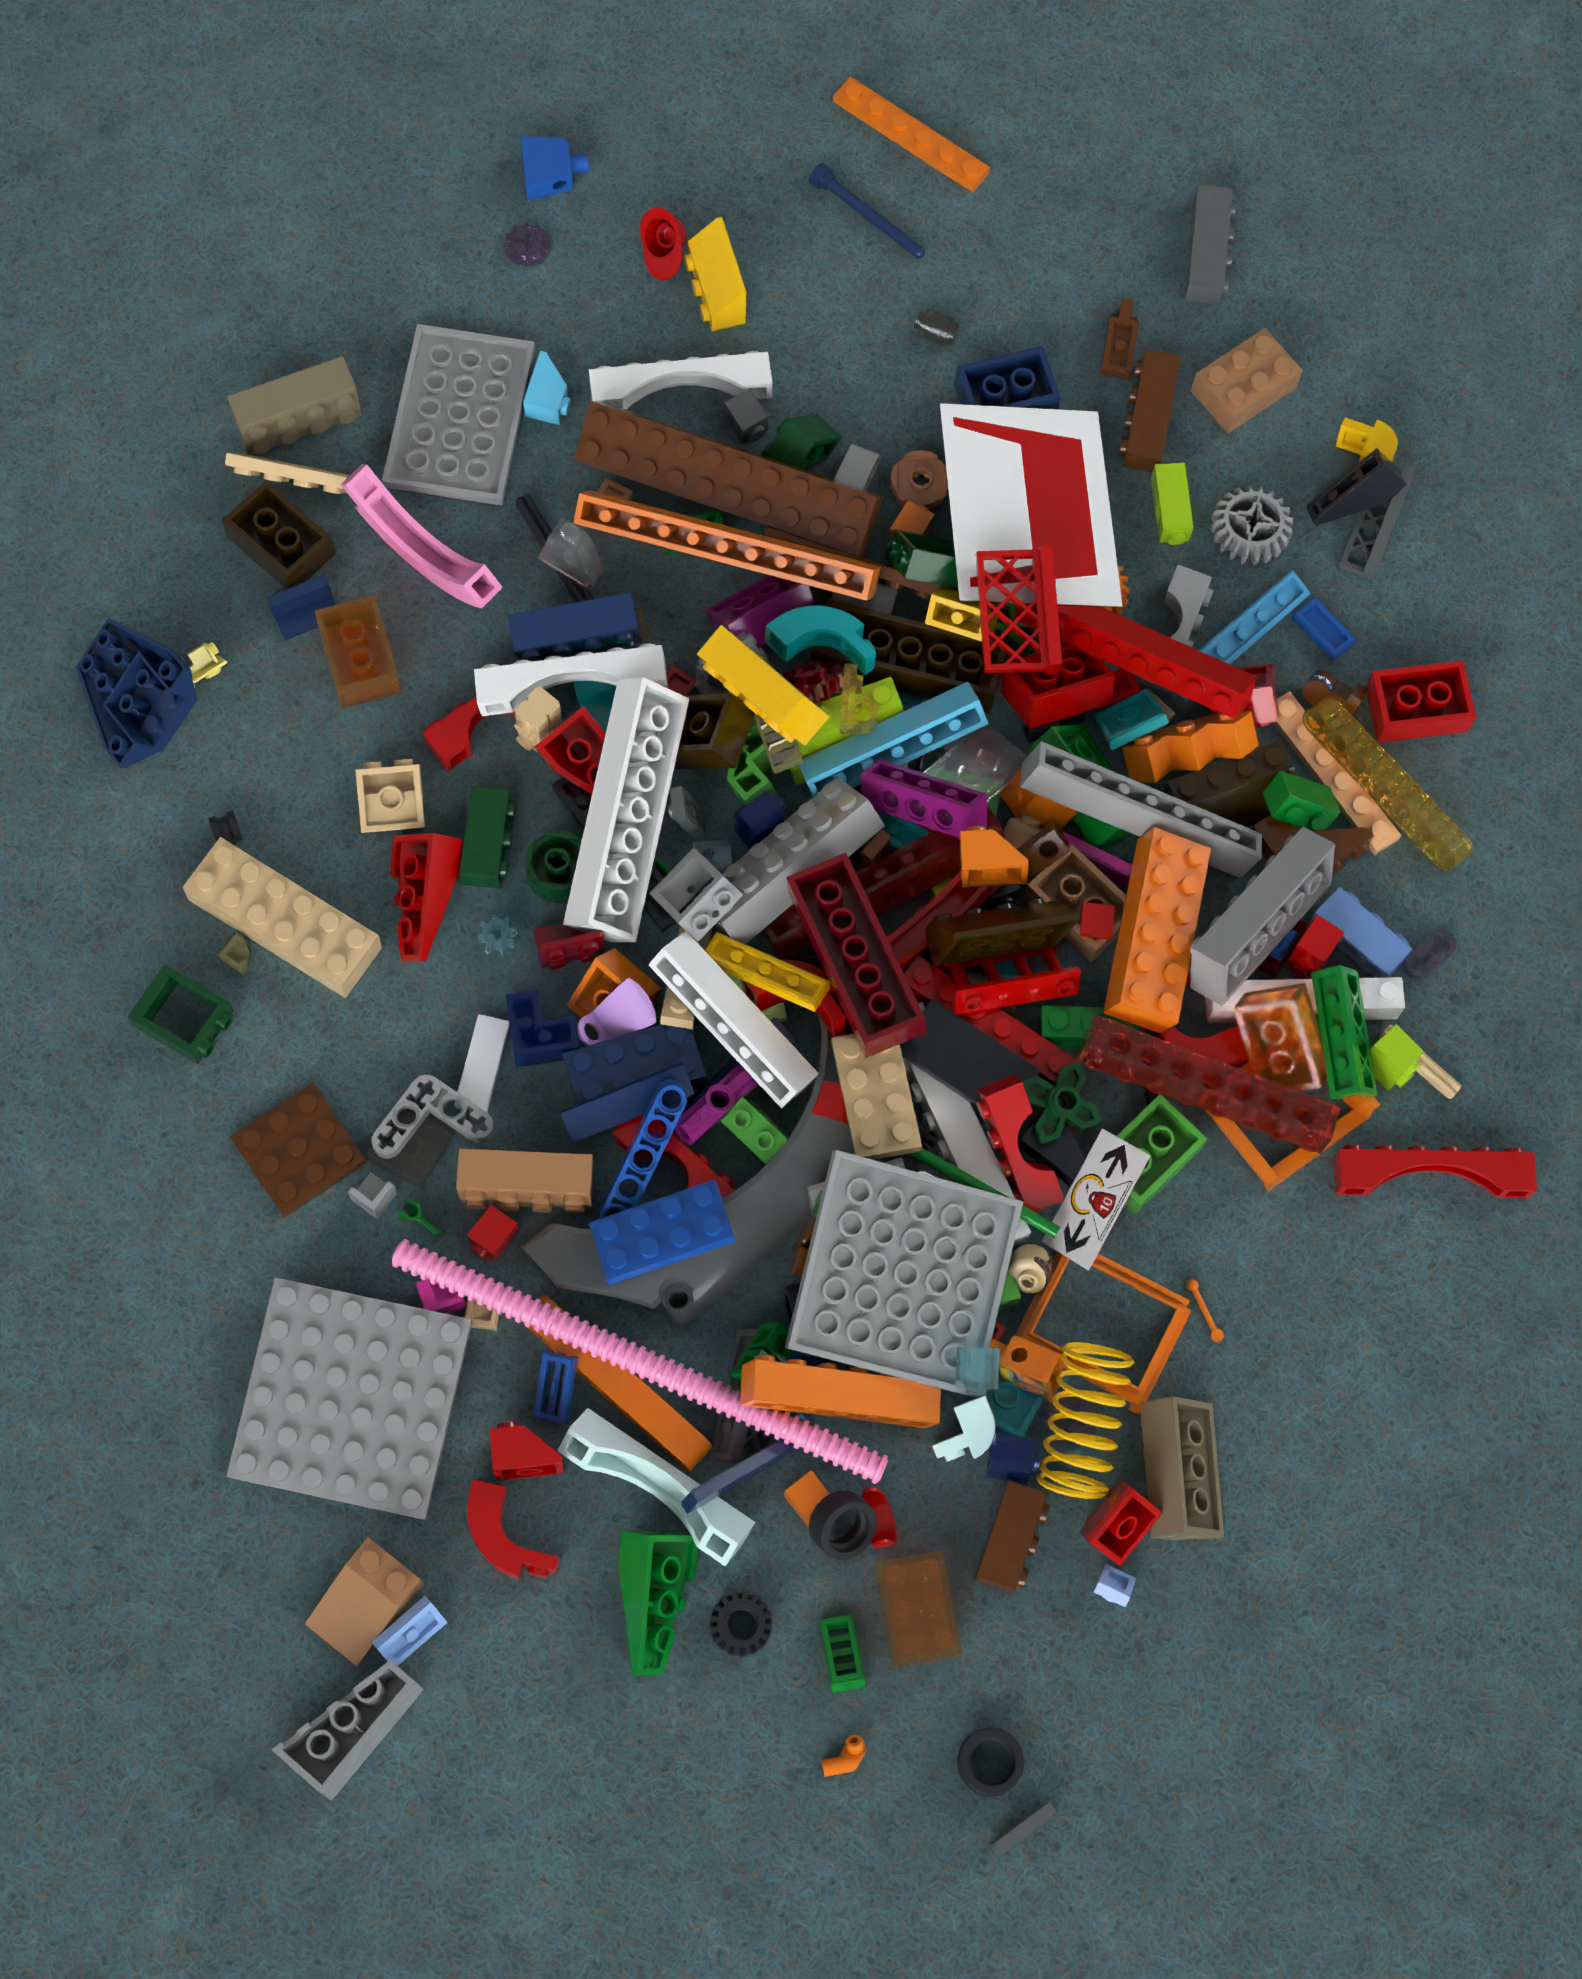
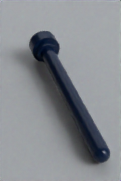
M820 163L814 169L809 178V182L817 189L830 190L916 258L924 257L925 250L923 247L836 181L831 168L824 163Z

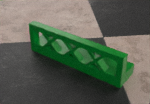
M1338 965L1312 972L1311 976L1330 1098L1339 1100L1355 1095L1366 1098L1378 1096L1358 971Z

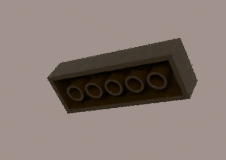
M827 599L826 607L842 610L864 624L863 639L869 640L875 648V666L872 671L864 675L846 656L828 646H813L811 662L813 660H821L823 663L829 660L831 664L838 662L840 667H843L845 679L865 684H872L891 677L898 692L932 699L965 682H969L981 703L984 713L991 714L1001 673H984L982 641L927 625L923 622ZM989 639L991 646L994 642L991 639ZM999 646L990 653L991 664H1003L1005 661L1006 652Z

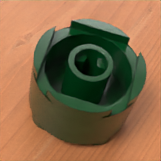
M550 830L538 839H534L527 848L525 866L528 883L532 892L546 901L563 903L569 900L581 841L575 834L565 830Z

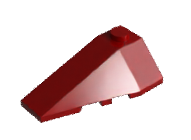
M583 706L534 747L555 772L590 794L593 793L606 733Z
M435 833L393 836L390 870L391 877L398 878L399 893L393 896L394 905H400L402 911V918L397 924L401 961L427 960L460 872L463 839Z

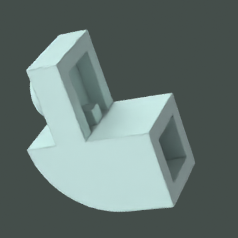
M986 1394L954 1407L963 1433L933 1444L932 1447L937 1459L944 1456L947 1462L965 1455L963 1448L968 1446L975 1459L989 1448L994 1438L996 1425L995 1417Z

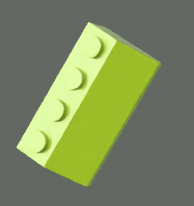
M888 677L816 703L829 718L805 746L797 740L801 755L804 759L904 712L892 678ZM799 766L790 768L796 786L806 783Z

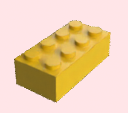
M722 625L719 626L697 653L706 662L702 667L709 674L723 683L722 685L736 697H739L749 709L764 719L766 724L777 733H780L790 743L796 739L805 746L829 718L816 704Z

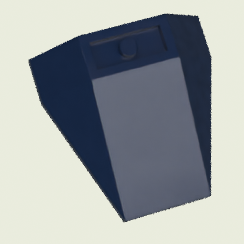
M107 619L76 666L103 746L120 768H126L164 750L197 701L191 669L175 650L113 619Z

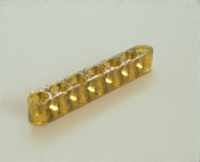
M1325 697L1304 712L1303 723L1306 729L1440 870L1451 871L1472 854L1473 846L1469 838L1339 701L1332 697Z

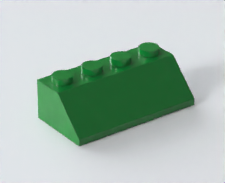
M1084 724L1051 727L1027 749L1030 755L1042 741L1116 772ZM1078 812L1071 819L1076 822L1083 832L1085 842L1098 849L1110 848L1133 835L1130 832L1081 812Z

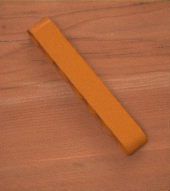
M544 1294L539 1298L543 1305L549 1303L552 1309L560 1308ZM532 1325L528 1328L556 1354L563 1353L566 1354L565 1356L578 1357L576 1372L686 1471L691 1472L713 1448L712 1444L640 1378L635 1374H630L629 1369L626 1368L623 1371L618 1364L612 1366L610 1364L611 1361L603 1362L600 1356L594 1358L589 1351L583 1353L580 1347L574 1349L572 1348V1343L565 1345L563 1344V1339L554 1340L552 1334L546 1336L543 1330L537 1332Z

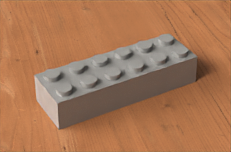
M838 777L826 784L810 801L802 804L798 811L785 822L777 825L772 833L760 843L755 844L747 854L736 863L730 865L722 874L743 896L713 927L727 937L743 944L748 943L793 904L788 893L787 876L843 853H846L849 857L885 827L869 800ZM713 911L712 916L716 915L718 911Z
M1302 827L1295 836L1291 835L1287 838L1282 850L1276 856L1273 855L1268 859L1264 870L1258 876L1254 875L1249 880L1244 892L1240 896L1236 895L1233 897L1221 917L1216 916L1211 922L1209 930L1202 937L1198 936L1192 943L1190 948L1192 958L1189 969L1191 989L1221 1006L1229 1000L1331 886L1335 843L1305 827Z

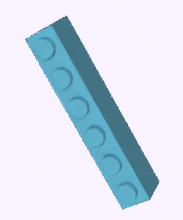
M965 682L804 758V763L798 766L813 797L826 784L832 782L837 777L854 788L861 784V773L878 759L901 766L989 723L977 695L969 682Z

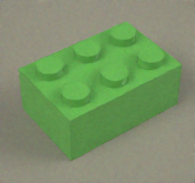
M1161 1094L1117 1135L1118 1138L1151 1155L1124 1205L1136 1215L1202 1150L1208 1140Z

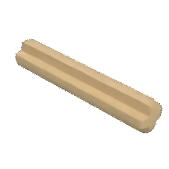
M1389 1025L1386 1027L1379 1038L1381 1039L1394 1026ZM1423 1053L1418 1060L1421 1066L1417 1072L1446 1098H1453L1461 1089V1084L1428 1055Z

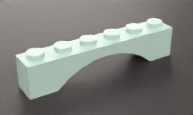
M589 1408L569 1427L557 1450L584 1470L620 1477L653 1494L680 1518L690 1532L696 1546L724 1566L729 1563L740 1549L755 1524L753 1520L719 1497L687 1514L681 1505L682 1501L691 1490L697 1488L700 1484Z

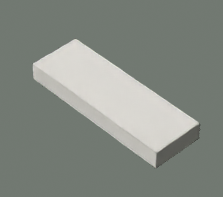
M478 1014L457 1093L488 1112L510 1028V1021ZM455 1101V1108L462 1109V1105Z

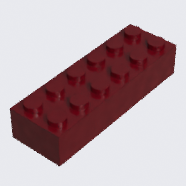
M843 853L787 876L786 881L790 898L865 1058L925 1034L926 1019L847 854Z

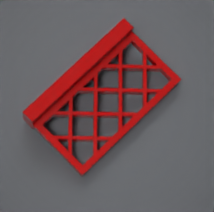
M1040 545L1039 549L976 551L984 673L1045 671V675H1058L1062 666L1053 545ZM1018 559H1032V570L1026 577L1013 567ZM984 560H996L1004 568L994 578L984 570ZM1007 571L1020 581L1012 592L998 582ZM1032 576H1033V583L1029 581V579H1030ZM985 579L989 582V584L986 587ZM1024 585L1035 595V599L1028 607L1014 596ZM993 586L1006 596L997 608L986 599V593ZM1009 601L1013 602L1023 611L1014 622L1000 611ZM1034 606L1036 608V614L1031 610ZM987 609L992 612L989 616L987 615ZM1026 615L1037 623V630L1031 636L1027 635L1017 626ZM995 616L1008 626L1000 637H997L988 628V623ZM1012 630L1025 640L1016 652L1002 641ZM1037 635H1038V643L1033 640ZM989 638L994 642L991 646ZM1030 645L1039 653L1040 663H1028L1019 654ZM997 646L1011 656L1005 664H991L990 653Z

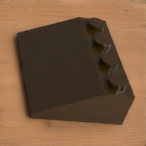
M1039 898L1027 901L1024 906L1014 907L1012 903H1007L995 907L993 911L983 912L982 908H976L964 912L962 916L952 917L951 913L940 914L933 917V920L925 928L933 966L1054 947L1080 920L1079 912L1057 901L1044 902V899Z

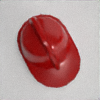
M661 207L652 208L646 211L640 223L646 268L654 278L668 280L674 277L680 268L682 248L685 246L687 239L686 229L683 223L668 210Z

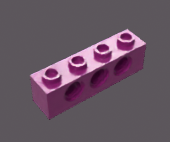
M881 759L876 760L861 773L862 795L869 800L873 808L879 813H886L901 818L906 822H913L928 827L933 831H940L955 836L960 839V831H966L968 827H987L986 793Z

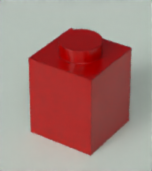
M491 1204L467 1234L468 1241L471 1244L469 1249L482 1260L489 1257L496 1262L518 1234V1223Z

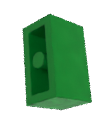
M1281 770L1263 791L1272 818L1299 827H1305L1311 831L1327 830L1340 814V809L1331 787Z

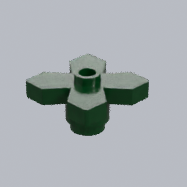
M1080 1062L1059 1068L1053 1085L1039 1076L1022 1081L1029 1103L1042 1108L1041 1113L1032 1126L1039 1144L1060 1138L1065 1121L1080 1130L1101 1123L1096 1105L1081 1099L1079 1091L1085 1083L1086 1077ZM1058 1098L1063 1103L1062 1108L1058 1104Z

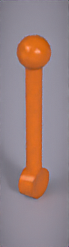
M1191 1278L1187 1280L1186 1288L1192 1291L1211 1330V1340L1220 1342L1224 1338V1333L1221 1329H1217L1198 1290V1281Z

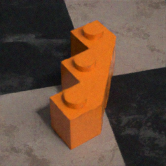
M1242 711L1235 719L1222 713H1215L1194 720L1181 721L1176 725L1151 731L1129 742L1122 749L1129 778L1137 782L1156 783L1172 770L1199 771L1215 758L1242 759L1257 748L1259 744L1251 711Z

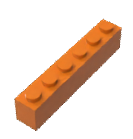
M757 1355L754 1357V1360L742 1365L740 1406L917 1428H928L940 1423V1388L878 1373V1375L868 1374V1370L859 1367L848 1368V1371L837 1370V1365L829 1363L817 1364V1367L806 1366V1361L799 1359L786 1360V1363L775 1362V1357L769 1355Z

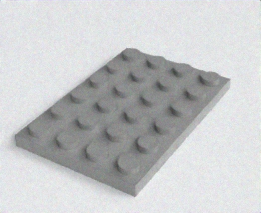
M417 324L382 477V484L385 488L502 506L522 415L523 401L535 353V342Z

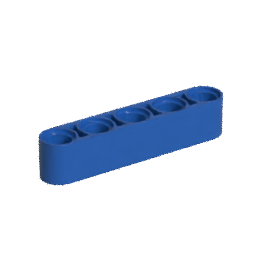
M664 1080L656 1088L600 1204V1219L604 1218L606 1212L612 1208L624 1211L638 1205L687 1102L685 1090L677 1080ZM676 1090L679 1092L680 1098L674 1104H667L662 1100V1096L666 1091ZM659 1119L665 1122V1129L660 1133H652L648 1130V1125L653 1120ZM646 1149L651 1152V1158L644 1163L637 1162L633 1158L636 1151ZM625 1179H633L637 1182V1187L631 1192L621 1190L619 1185Z

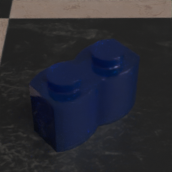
M766 790L735 812L737 821L735 831L749 849L755 844L760 843L774 831L777 825L785 820L784 809L786 806L780 796L776 793L771 794L769 790Z

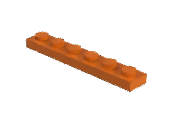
M851 76L833 95L834 103L972 193L990 173L988 165Z

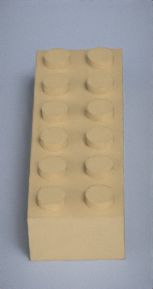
M221 837L183 886L189 901L344 998L348 996L382 949L378 934Z

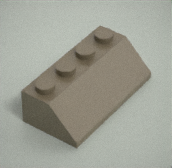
M1174 1396L1140 1403V1423L1144 1444L1143 1458L1147 1481L1146 1493L1148 1501L1162 1512V1515L1150 1528L1151 1538L1164 1540L1224 1538L1213 1404Z

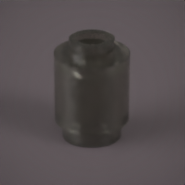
M927 308L925 313L920 311L914 328L918 329L917 336L941 346L945 344L952 346L958 334L960 323L955 322L953 317Z

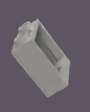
M694 847L649 893L698 942L743 896ZM713 877L714 880L700 893V895L682 913H680L679 911ZM717 910V914L712 916L713 911Z

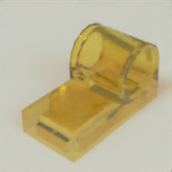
M845 664L840 734H869L874 731L878 724L879 712L876 702L869 697L856 696V694H862L863 675H858L857 664ZM860 710H866L871 713L872 717L867 721H861L855 717V714Z

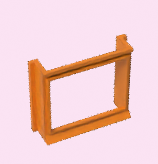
M1307 1015L1296 1022L1292 1032L1210 1089L1204 1086L1194 1094L1198 1104H1201L1261 1179L1267 1192L1368 1121L1373 1111L1380 1106L1375 1097L1366 1098L1355 1095L1343 1098L1352 1111L1272 1168L1269 1166L1217 1100L1297 1044L1328 1081L1320 1030Z
M1057 1251L1052 1261L1051 1279L1047 1287L1035 1294L1014 1336L1062 1354L1064 1351L1060 1346L1033 1333L1070 1260ZM1098 1254L1092 1267L1176 1309L1138 1387L1132 1383L1116 1385L1084 1375H1077L1116 1396L1122 1397L1125 1401L1131 1403L1128 1410L1140 1415V1403L1147 1402L1192 1311L1187 1308L1190 1300ZM1069 1356L1066 1357L1070 1362L1084 1369L1104 1370L1097 1365L1085 1363ZM1063 1363L1064 1369L1069 1370L1070 1368Z

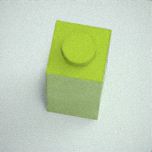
M1185 463L1155 464L1151 476L1159 543L1168 542L1170 545H1180L1190 540L1194 528Z

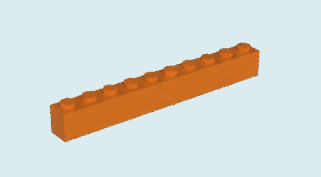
M591 490L579 493L573 521L577 525L866 601L875 596L881 566Z

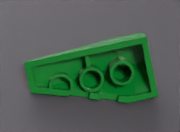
M621 1530L618 1567L632 1675L663 1674L675 1637V1632L671 1625L676 1611L683 1612L686 1603L681 1598L686 1579L693 1581L696 1572L698 1547L691 1534Z

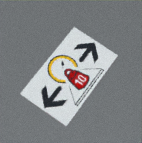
M1102 1129L1052 1221L1060 1226L1055 1238L1045 1234L1042 1242L1089 1271L1151 1155Z

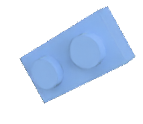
M424 1596L376 1637L372 1644L387 1661L391 1660L398 1666L447 1624V1621L429 1599Z

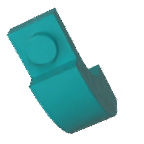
M805 606L785 612L766 625L765 643L785 662L806 648L828 646L846 656L864 675L872 671L875 666L876 651L869 640L863 639L864 624L842 610L826 606Z

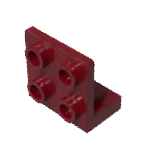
M563 923L533 929L542 968L549 967L550 970H558L568 966V962L580 960L582 963L593 962L596 957L604 954V940L601 930L585 933Z

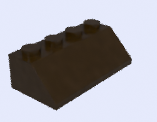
M1282 740L1253 750L1242 759L1230 758L1199 771L1167 781L1163 793L1244 827H1250L1271 815L1263 791L1277 773L1281 770L1296 776V772Z

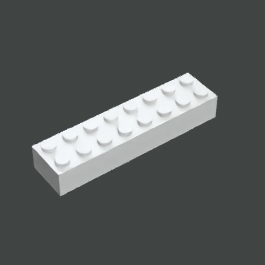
M644 677L619 679L617 682L563 922L564 925L585 933L601 930L603 940L609 942H636L689 703V698Z

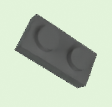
M682 786L671 788V800L667 802L671 819H675L681 828L685 829L693 838L706 836L702 806Z

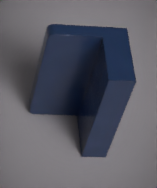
M325 574L267 597L271 612L285 640L341 618V612L332 596Z

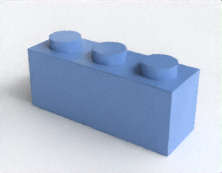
M1341 887L1323 903L1309 922L1311 924L1315 917L1319 915L1343 930L1344 934L1337 947L1373 978H1389L1412 951L1407 940L1401 934L1393 933L1384 925V921L1379 915L1366 910L1360 905L1359 899L1353 893L1345 892Z

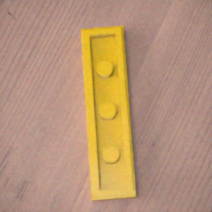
M718 932L715 933L704 950L725 973L813 1012L816 1011L830 989V981Z

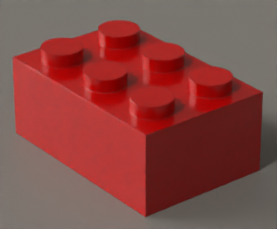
M1069 644L1061 646L1062 666L1058 675H1045V671L1002 673L1000 693L1028 728L1033 729L1112 704L1115 674L1102 659ZM1039 653L1022 657L1028 663H1040Z
M1464 661L1372 671L1365 685L1369 688L1366 695L1377 743L1468 732L1476 719Z

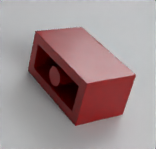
M1317 915L1297 944L1286 966L1291 968L1290 971L1297 978L1312 979L1311 973L1323 968L1343 936L1344 931Z

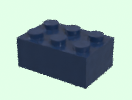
M1043 346L957 366L954 387L961 405L1039 409L1059 408L1061 396Z

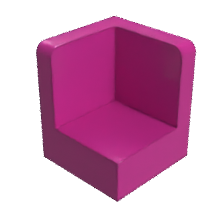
M429 1279L416 1283L424 1309L449 1314L466 1308L464 1297H459L458 1292L450 1293L448 1287L442 1289L439 1287V1283L433 1285Z

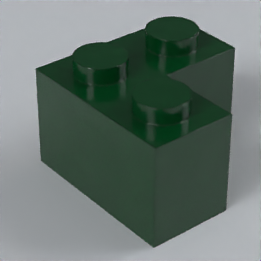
M818 414L787 418L777 428L778 435L774 441L764 448L761 455L808 471L812 463L828 459L842 436Z

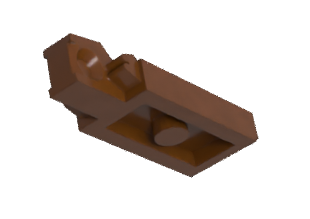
M1122 298L1119 314L1112 313L1109 318L1100 371L1102 375L1130 379L1139 326L1138 318L1131 317L1134 300Z

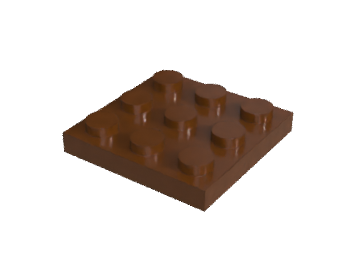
M313 1083L230 1136V1139L284 1218L367 1164V1160Z

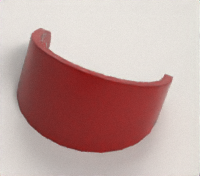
M878 1487L864 1489L862 1491V1499L876 1513L877 1527L875 1536L871 1541L873 1549L896 1545L898 1540L897 1528L886 1496Z

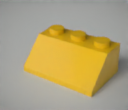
M719 217L688 241V254H684L687 272L692 271L695 278L691 280L695 297L700 296L703 303L699 305L703 322H709L711 332L746 324L747 292L723 218Z

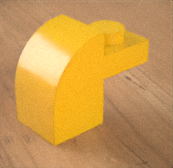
M1345 417L1341 424L1335 447L1361 455L1359 462L1378 448L1393 463L1398 439L1394 430L1378 419L1374 427Z

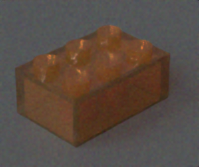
M375 595L315 610L341 709L402 693Z
M1306 983L1244 993L1233 1009L1260 1096L1322 1088L1327 1080L1321 1034Z
M943 1550L875 1562L873 1571L891 1669L895 1670L960 1658L962 1650Z

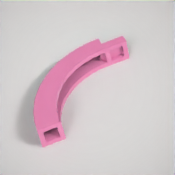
M361 464L341 484L357 504L355 509L375 532L406 562L448 594L469 605L483 608L503 588L485 564L471 561L459 555L425 530L396 501L367 464Z

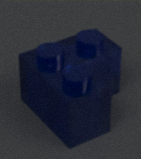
M538 990L505 995L516 1068L563 1061L562 1053L579 1048L575 1016L542 1020Z

